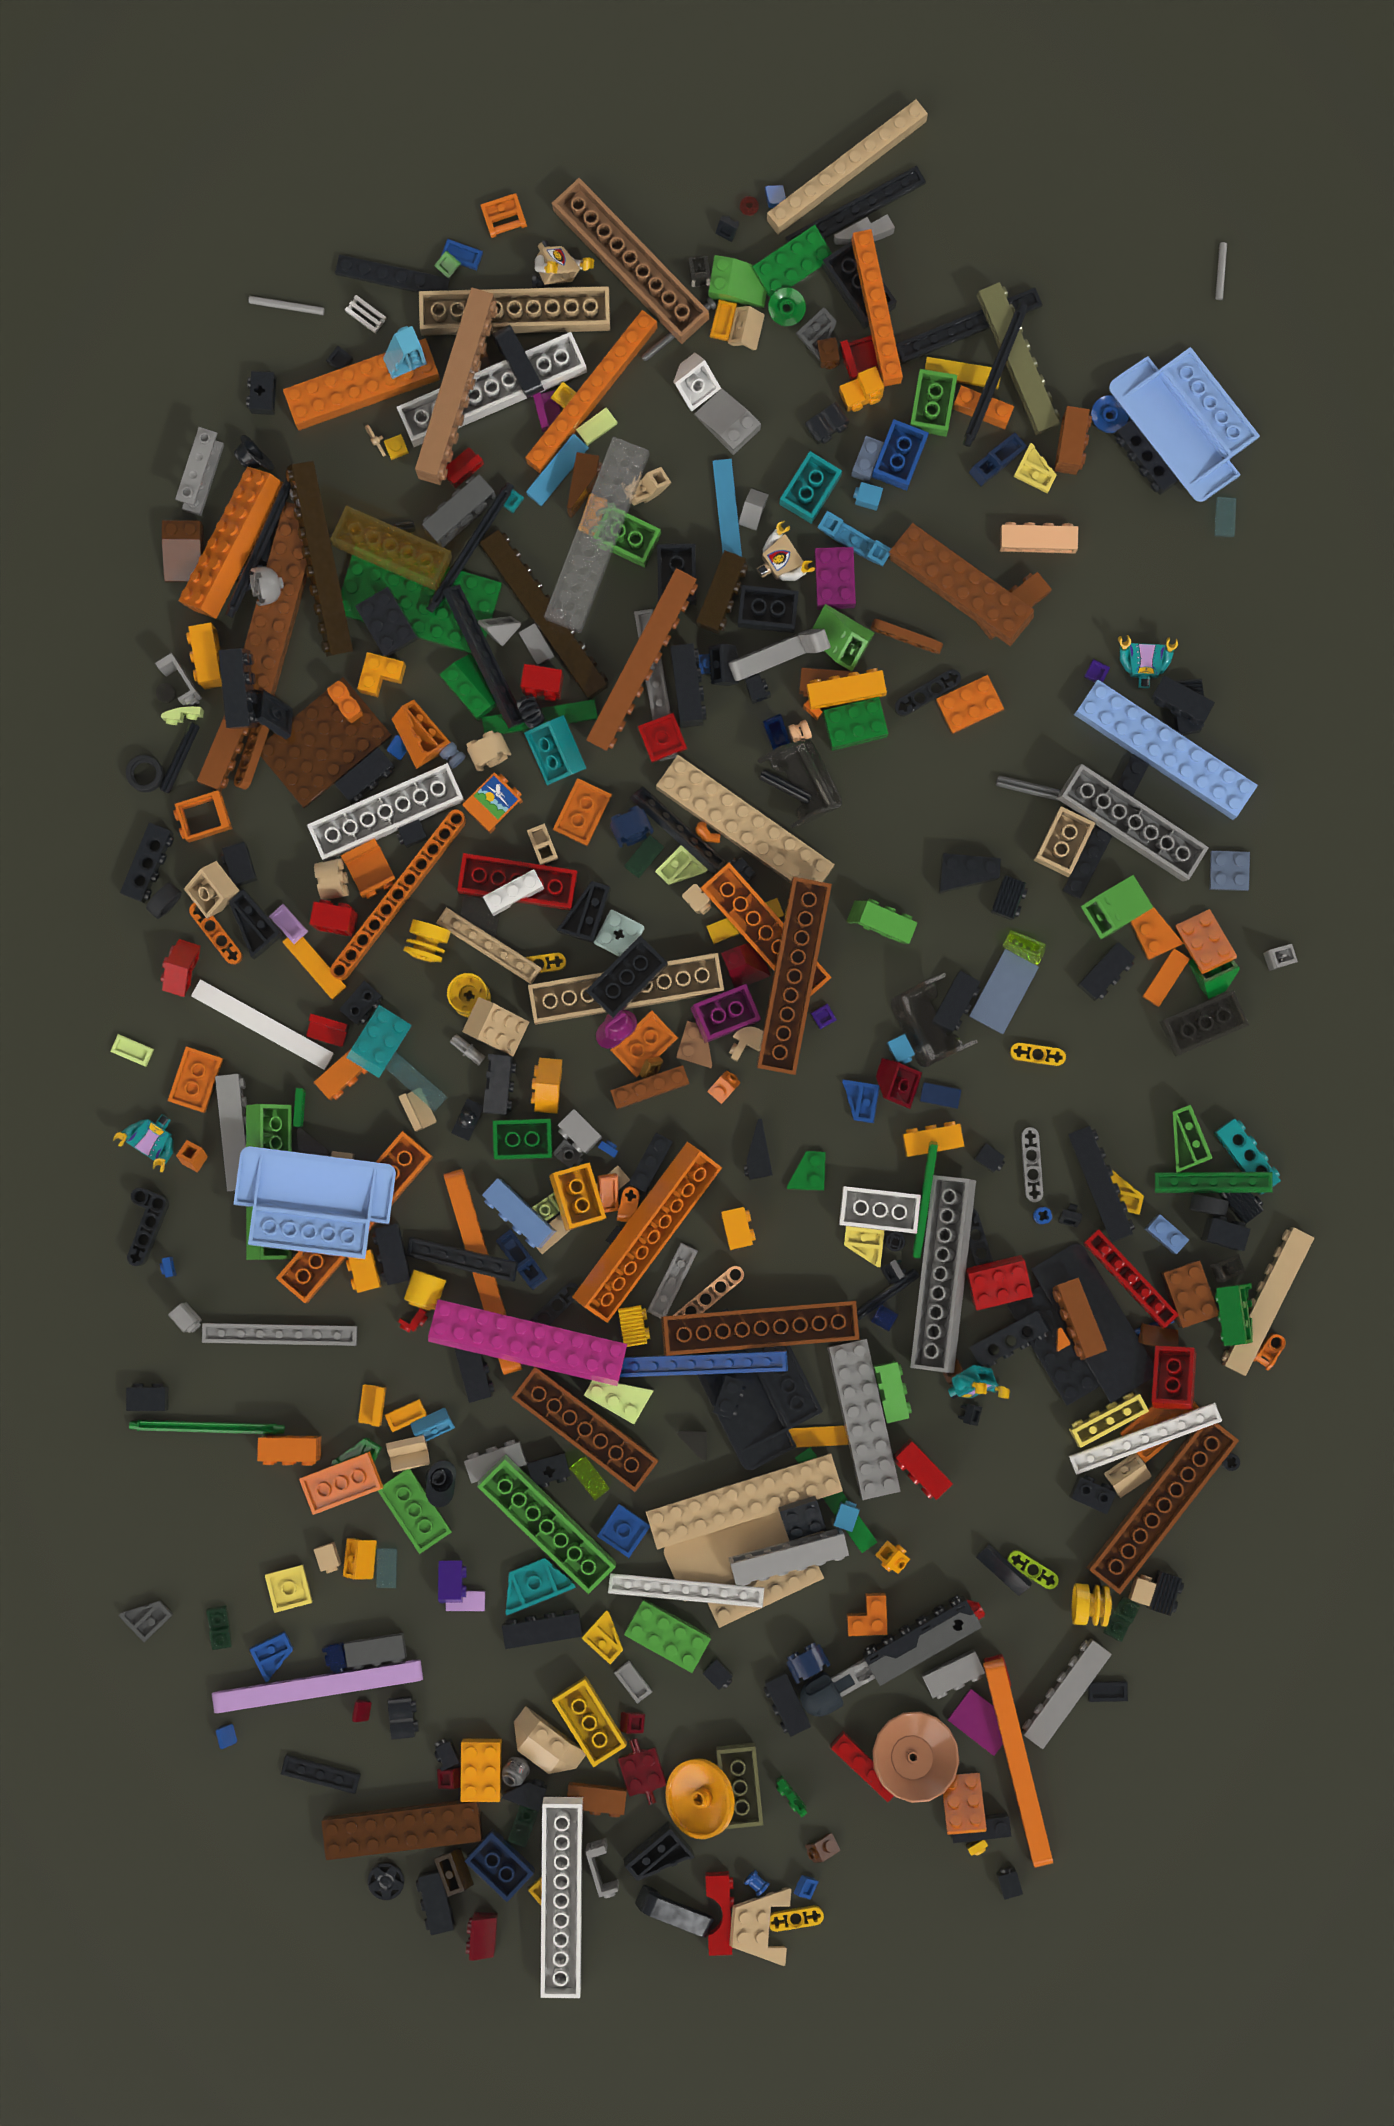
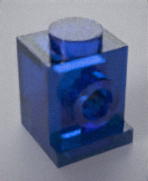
M880 1305L871 1322L890 1331L898 1314Z
M340 1642L322 1648L323 1653L327 1652L325 1662L327 1667L330 1666L333 1674L343 1672L344 1668L347 1667L344 1643Z

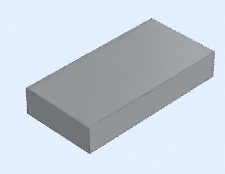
M535 623L519 632L537 666L554 657Z
M630 1660L614 1671V1674L637 1704L653 1692Z

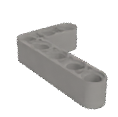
M808 629L737 658L728 664L734 680L739 681L802 654L818 653L827 650L831 645L825 629Z

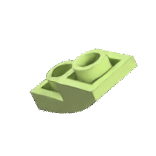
M180 707L162 713L161 718L166 721V724L177 725L178 722L183 723L184 716L190 720H197V717L203 718L204 710L201 707Z
M554 1192L532 1207L546 1221L560 1212Z

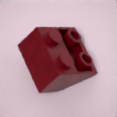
M474 1912L473 1918H469L467 1934L471 1935L466 1943V1954H469L470 1961L494 1957L498 1913Z

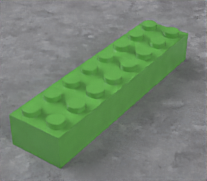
M246 1105V1147L251 1146L292 1152L291 1105ZM246 1206V1260L292 1259V1250L248 1245L253 1207Z
M506 1454L478 1481L477 1487L588 1594L616 1567V1561Z

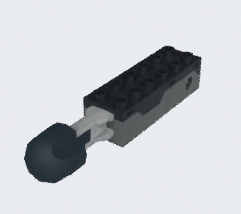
M959 1595L952 1597L948 1600L949 1604L933 1608V1613L928 1616L925 1614L915 1619L916 1623L910 1626L906 1624L898 1629L899 1632L895 1635L888 1634L883 1637L881 1643L877 1645L873 1643L864 1649L865 1652L862 1653L864 1659L831 1678L828 1673L823 1672L809 1680L803 1686L800 1693L802 1707L807 1713L822 1717L843 1707L842 1697L871 1680L876 1678L880 1686L982 1628L979 1620L985 1616L979 1602L966 1600L963 1595L961 1597ZM957 1619H960V1620L958 1621L959 1625L954 1626V1625H955L954 1621L957 1620Z

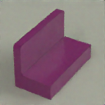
M555 391L542 394L539 392L533 395L542 433L547 431L561 413L559 404L551 399Z

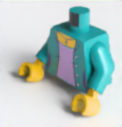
M1128 635L1126 642H1122L1121 636L1118 637L1121 645L1120 662L1125 671L1130 674V677L1139 678V688H1150V678H1157L1159 674L1165 672L1171 663L1174 649L1178 646L1177 638L1176 642L1171 645L1169 644L1170 637L1166 639L1167 647L1165 648V645L1131 643Z
M161 1114L156 1123L149 1119L146 1121L140 1120L129 1125L122 1132L116 1133L113 1141L117 1138L121 1139L122 1141L118 1145L121 1147L125 1140H127L126 1143L154 1160L153 1169H155V1166L160 1165V1172H163L165 1164L173 1154L172 1134L165 1130L171 1120Z
M976 1365L953 1377V1387L948 1389L949 1395L953 1399L957 1397L973 1398L980 1394H987L988 1390L994 1393L999 1391L998 1397L1009 1399L1010 1395L1008 1388L997 1384L992 1368Z

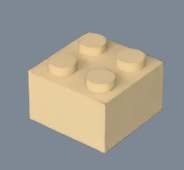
M217 861L201 868L184 888L207 919L223 911L229 904V901L239 892V889Z

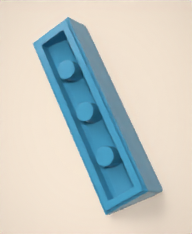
M573 433L526 491L527 495L542 507L573 469L576 453H586L589 447Z

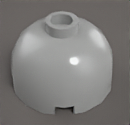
M252 568L251 571L254 574L250 575V584L253 597H258L259 601H255L257 605L264 606L275 602L280 596L281 589L284 587L282 578L278 577L277 573L271 568Z

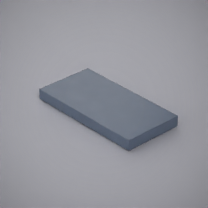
M1005 949L969 1017L1003 1035L1039 967Z

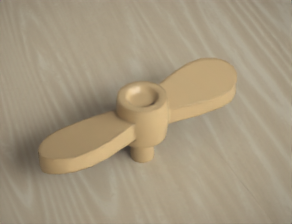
M366 425L365 429L371 437L372 444L374 446L377 445L383 457L386 456L379 444L383 436H375L370 426Z

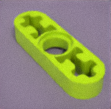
M1013 1550L1008 1554L1007 1561L1033 1581L1047 1589H1054L1058 1585V1576L1050 1569L1018 1550ZM1019 1554V1559L1021 1561L1025 1562L1026 1559L1029 1560L1024 1565L1023 1570L1020 1569L1022 1567L1020 1563L1016 1562L1015 1564H1012V1556H1017ZM1031 1564L1038 1566V1572L1035 1575H1030L1027 1571L1028 1566ZM1042 1569L1045 1570L1043 1574L1047 1577L1053 1575V1584L1049 1583L1048 1585H1046L1047 1581L1044 1578L1040 1577Z

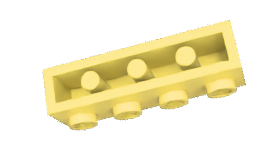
M1130 1392L1123 1396L1124 1400L1119 1403L1116 1401L1109 1403L1104 1411H1094L1089 1414L1090 1418L1082 1421L1080 1419L1072 1423L1073 1427L1069 1431L1077 1446L1081 1448L1149 1412L1141 1395Z

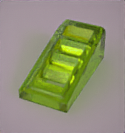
M1011 930L1003 943V947L1038 965L1045 953L1046 944ZM1013 939L1017 940L1015 944H1012Z

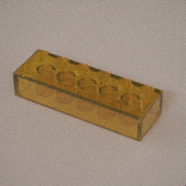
M349 506L345 507L330 538L333 547L434 591L439 587L452 559L450 550Z

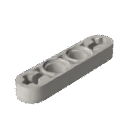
M1029 1127L1021 1133L1025 1196L1030 1202H1038L1043 1197L1039 1133L1036 1129ZM1028 1131H1031V1134H1035V1138H1032V1144L1036 1143V1147L1025 1148V1144L1029 1145V1139L1025 1138ZM1028 1150L1036 1152L1037 1157L1034 1161L1026 1158ZM1030 1169H1035L1038 1172L1037 1179L1031 1180L1028 1178L1027 1173ZM1028 1182H1039V1186L1035 1185V1190L1039 1191L1036 1199H1033V1196H1029V1192H1032V1186L1028 1187Z

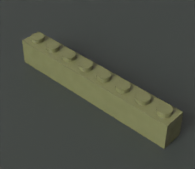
M1000 282L977 293V298L999 349L1015 312L1013 305L1009 304L1006 298L1008 297L1007 290L1004 286H1001ZM1021 325L1006 366L1033 430L1038 435L1057 427L1060 415L1057 409H1053L1051 404L1053 402L1050 392L1045 390L1044 377L1042 374L1039 375L1037 371V361L1034 356L1031 357L1029 352L1030 344L1027 339L1023 338V328Z

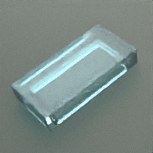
M1217 497L1215 536H1235L1236 498Z
M378 1548L376 1588H396L397 1548Z

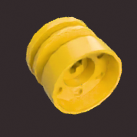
M413 919L409 932L417 937L416 939H407L406 942L414 946L413 948L404 946L403 951L423 961L441 963L443 958L435 955V953L444 954L445 950L438 947V943L447 944L451 931Z
M463 973L456 976L447 988L449 1003L458 1014L469 1018L478 997L491 1002L489 988L479 976L472 973ZM471 993H472L473 996H474V999L471 998L470 1001H469V1000L466 998V996H470Z
M1075 1583L1072 1594V1623L1074 1625H1087L1089 1617H1092L1093 1625L1097 1626L1100 1617L1101 1626L1107 1627L1112 1609L1109 1586L1103 1585L1100 1594L1099 1585L1095 1584L1093 1593H1090L1088 1584Z

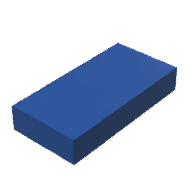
M447 239L441 254L442 256L445 251H448L461 262L462 266L477 271L483 251Z

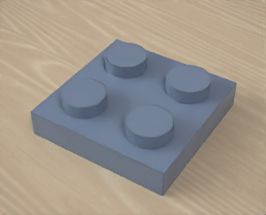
M1211 851L1209 890L1248 891L1250 852Z

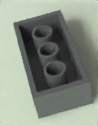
M480 474L476 477L472 476L466 482L467 485L463 489H457L448 502H442L433 515L429 514L424 518L422 526L425 534L440 550L493 504L496 498L495 491Z

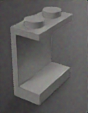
M172 653L155 663L166 677L176 670L181 674L190 691L178 698L184 707H194L199 704V700L202 697L180 662Z
M606 1838L587 1843L585 1852L599 1897L610 1898L616 1895L615 1892H618L619 1881L617 1879L603 1884L595 1859L596 1856L607 1853L608 1845Z

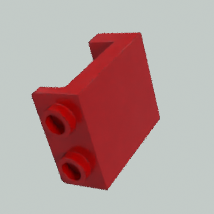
M872 335L849 343L848 340L840 342L839 348L850 381L857 379L858 373L875 366L879 373Z

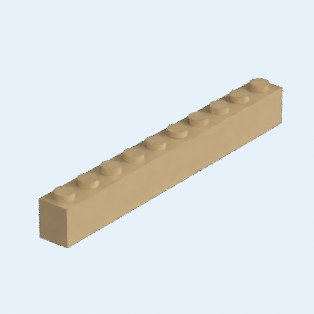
M917 99L771 209L767 213V222L778 235L926 123L928 113Z

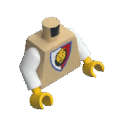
M542 241L538 245L540 252L535 258V271L539 272L544 284L572 282L580 269L586 271L589 268H594L593 258L574 259L564 247H551L548 241Z
M781 521L768 537L762 549V559L765 563L758 567L757 571L762 578L772 573L776 580L796 581L804 576L806 572H814L815 567L808 569V564L812 561L803 562L787 535L782 534L788 532L790 526L784 530L782 524L785 521Z

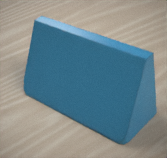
M442 1408L411 1423L415 1437L424 1435L426 1441L455 1428L446 1408Z

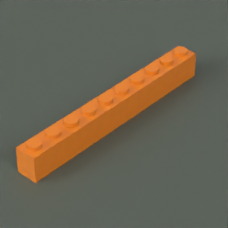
M643 310L638 314L525 457L526 463L541 474L658 327L657 321Z

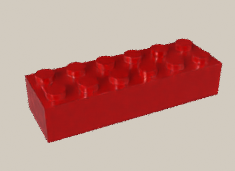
M463 853L457 891L459 894L483 897L534 869L544 889L517 902L572 910L578 872L571 869Z

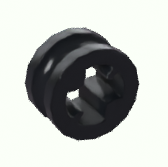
M1229 1453L1222 1462V1466L1229 1471H1235L1240 1466V1459L1237 1455ZM1234 1457L1235 1465L1228 1467L1227 1458L1232 1459Z

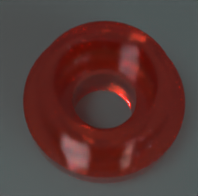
M747 196L741 200L740 210L743 214L751 216L758 211L759 204L754 197ZM751 203L753 206L748 208L746 204Z

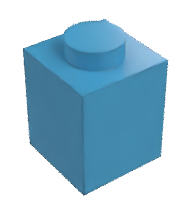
M861 482L860 488L856 487L853 498L856 499L855 505L877 511L883 488Z
M905 1034L887 1042L895 1062H901L904 1065L912 1061L911 1057L915 1053Z
M848 1500L845 1503L840 1502L833 1525L852 1532L860 1511L856 1507L857 1504Z

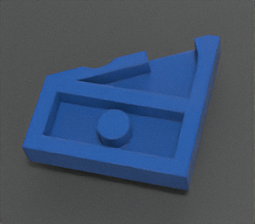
M843 1080L854 1120L874 1124L880 1090L879 1085Z
M285 1631L249 1649L265 1682L271 1679L274 1672L293 1651V1646Z

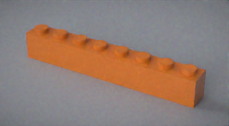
M872 229L854 232L851 241L880 378L884 387L900 384L903 375Z

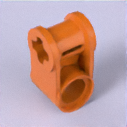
M628 1186L624 1189L621 1203L619 1204L617 1221L628 1222L638 1209L640 1192L636 1187ZM630 1190H633V1194L636 1195L632 1200H629V1196L626 1195Z
M1276 1333L1269 1334L1260 1346L1254 1362H1259L1269 1371L1286 1345L1284 1337ZM1278 1337L1280 1344L1277 1347H1272L1271 1340Z

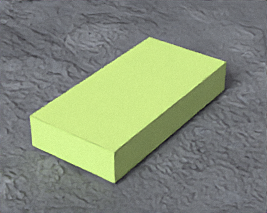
M604 408L578 427L576 432L588 446L618 423L609 410Z
M118 1034L110 1052L147 1067L154 1049Z

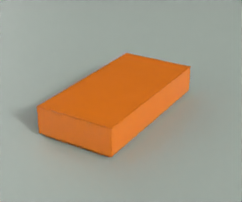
M613 1173L598 1176V1192L604 1212L618 1211V1175Z

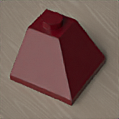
M750 943L721 953L734 988L744 984L748 986L771 976L765 960Z
M882 1058L876 1078L883 1098L910 1109L922 1072L899 1062Z

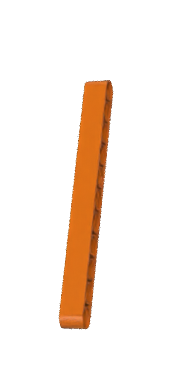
M460 810L449 812L334 961L330 972L335 979L343 981L349 977L463 829L466 819ZM456 815L462 817L461 822L458 824L452 823V818ZM442 831H449L450 836L447 839L440 838ZM431 846H438L437 853L430 854L428 852ZM419 861L427 862L424 869L417 868ZM408 876L415 877V881L412 884H406L405 879ZM396 891L403 892V897L399 900L394 899ZM385 906L392 908L391 913L388 915L382 914V909ZM373 921L380 922V926L376 930L370 928ZM362 936L368 937V942L365 945L359 944V939ZM351 951L356 952L354 960L347 959V954ZM343 966L345 968L344 974L336 975V968Z
M463 1169L445 1173V1183L465 1249L489 1255ZM473 1272L483 1309L507 1316L496 1278ZM498 1358L504 1375L523 1370L521 1363Z
M1001 1658L985 1662L983 1665L1034 1868L1052 1864L1053 1859L1004 1661Z

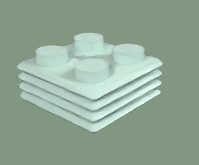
M611 909L594 940V944L620 957L641 936L644 931V925ZM622 930L624 938L620 937L617 940L614 933Z

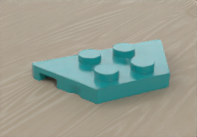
M546 1557L509 1572L506 1616L574 1589L576 1585Z

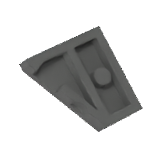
M822 308L796 333L819 361L817 340L831 338L832 331L837 322L825 308Z

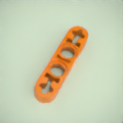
M193 903L189 909L190 915L223 958L232 965L240 963L243 958L241 950L214 915L208 919H203L199 914H194L197 905ZM214 921V930L207 931L205 928L206 922ZM221 935L227 938V943L224 946L217 944V938ZM229 947L232 952L238 953L236 955L237 959L229 960V957L231 956L230 953L227 950L225 952H223L222 950H225Z

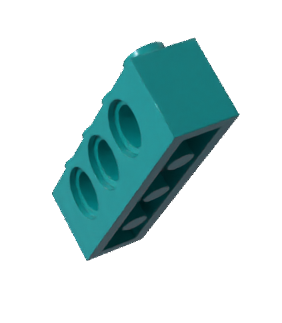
M1231 1119L1213 1132L1242 1172H1256V1168L1262 1166L1264 1172L1273 1173V1186L1281 1181L1277 1169L1268 1164V1157L1263 1151L1259 1152L1256 1147L1257 1142L1251 1135L1248 1136L1244 1130L1246 1128L1240 1120ZM1234 1135L1241 1137L1240 1145L1233 1143ZM1247 1150L1253 1154V1158L1250 1161H1247L1244 1157V1153Z

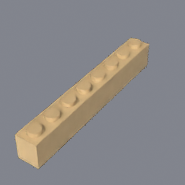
M1290 1227L1289 1230L1286 1229L1281 1238L1283 1242L1280 1247L1278 1246L1273 1254L1275 1259L1272 1264L1269 1263L1264 1272L1266 1277L1264 1281H1260L1257 1285L1256 1291L1258 1293L1255 1299H1251L1252 1307H1248L1249 1318H1252L1253 1342L1231 1345L1229 1350H1225L1221 1358L1223 1366L1243 1376L1247 1375L1314 1240V1237L1294 1227Z

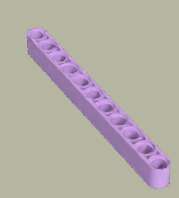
M418 1659L222 1690L211 1694L214 1713H222L423 1680L421 1660Z

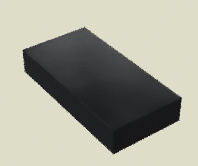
M1092 1681L1088 1686V1701H1128L1127 1681Z

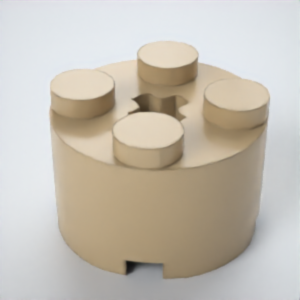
M489 731L483 734L482 739L478 741L473 740L466 744L468 747L467 751L477 771H483V767L486 765L489 768L494 767L508 758L507 755L511 756V752L502 734L499 732Z
M342 858L314 864L315 878L318 880L317 888L322 900L349 896L348 886L345 885L348 883L347 872L342 871L344 869Z

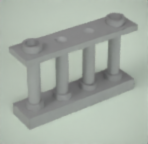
M201 427L198 428L175 498L177 501L184 502L182 507L184 511L200 516L202 515L224 448V443L216 441L217 432Z

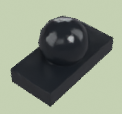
M467 1098L451 1133L469 1141L484 1106Z

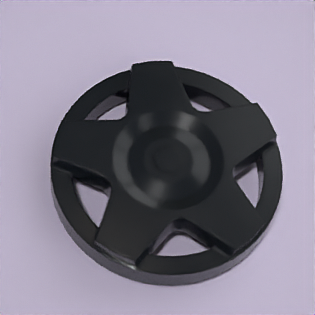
M387 1862L376 1865L368 1877L370 1892L381 1900L396 1898L401 1893L405 1883L401 1869L395 1864ZM381 1867H389V1869L384 1871ZM397 1872L400 1875L401 1881L396 1879ZM374 1874L376 1880L371 1883V1878ZM392 1890H398L395 1894L392 1895Z

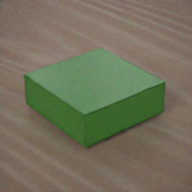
M445 251L434 266L447 278H450L461 265V262L451 253Z

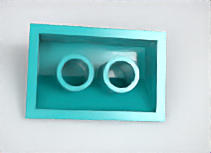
M564 715L524 733L546 785L586 769Z

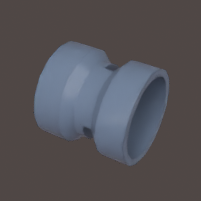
M453 742L448 744L439 754L442 759L448 761V765L452 769L457 767L466 757L463 752L457 750V746Z

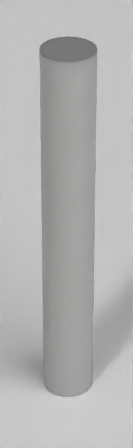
M1221 242L1219 245L1216 300H1223L1227 243Z

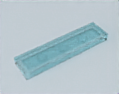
M397 1052L394 1053L386 1069L435 1112L446 1100L447 1096Z

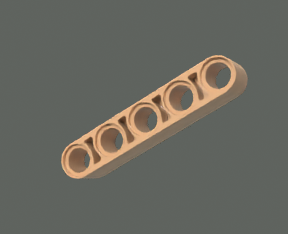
M738 1266L730 1267L673 1316L686 1315L685 1310L689 1306L696 1308V1314L704 1313L742 1281L744 1277L743 1270ZM738 1269L741 1272V1277L738 1280H732L730 1277L731 1270ZM719 1281L726 1284V1290L721 1293L715 1289V1284ZM709 1294L711 1302L708 1305L702 1304L700 1301L701 1295Z

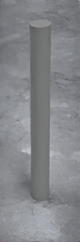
M249 296V304L324 315V307Z

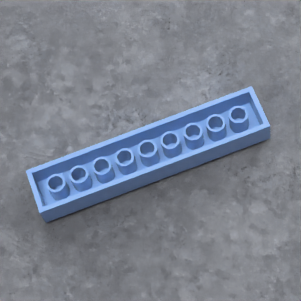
M1099 680L1096 681L1074 714L1232 820L1239 815L1258 786Z

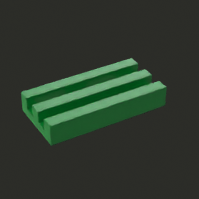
M296 1088L294 1127H303L306 1090L303 1088Z

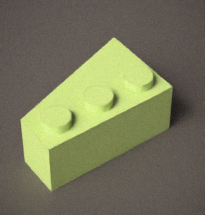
M592 1380L584 1396L630 1423L635 1424L654 1390L618 1383V1386Z

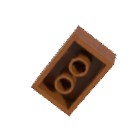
M1066 407L1062 417L1054 472L1077 475L1078 470H1082L1086 459V453H1083V451H1085L1089 440V435L1086 433H1088L1092 421V416H1089L1090 409Z
M1195 1260L1160 1273L1172 1308L1179 1314L1176 1317L1179 1328H1185L1218 1316V1310L1200 1260Z

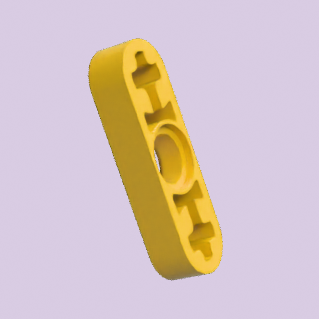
M561 953L525 957L533 963L536 959L544 961V967L539 973L560 971L566 966V959ZM549 957V961H555V957H559L560 960H563V963H560V967H556V964H549L551 968L547 969L545 958Z
M1016 1043L1010 1048V1056L1017 1061L1060 1066L1066 1060L1065 1052L1059 1048ZM1018 1046L1021 1047L1022 1051H1028L1027 1047L1031 1048L1029 1059H1026L1027 1054H1021L1020 1057H1017V1053H1014V1050ZM1035 1049H1040L1043 1052L1041 1060L1033 1058L1032 1053ZM1046 1050L1050 1051L1048 1055H1055L1056 1052H1059V1056H1062V1059L1056 1063L1054 1058H1048V1062H1046Z
M813 1905L776 1911L770 1914L769 1928L772 1931L778 1932L819 1925L824 1919L823 1910L819 1906ZM812 1911L820 1914L817 1916V1920H814L813 1917H807L808 1922H804L803 1912H806V1916L812 1915ZM794 1913L801 1916V1921L797 1924L790 1921V1916ZM783 1915H787L788 1925H785V1921L779 1922V1926L771 1923L774 1921V1917H778V1920H784Z

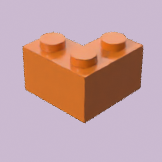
M865 1593L866 1613L847 1614L848 1636L888 1635L885 1593Z

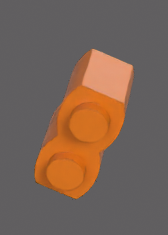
M338 680L327 688L329 696L339 706L341 713L347 721L353 723L363 716L361 707L352 698L349 690L341 681Z

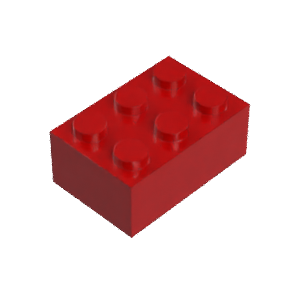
M319 899V902H313L309 924L318 931L354 937L358 914L349 904L338 903V906H336L331 901Z
M1022 1255L966 1268L970 1293L976 1310L1033 1297L1026 1263Z
M1155 1346L1152 1405L1154 1408L1193 1410L1196 1370L1195 1348Z
M910 1439L894 1454L896 1458L894 1462L902 1471L907 1469L910 1472L907 1476L916 1485L920 1483L923 1486L921 1490L929 1499L934 1497L937 1500L953 1485Z

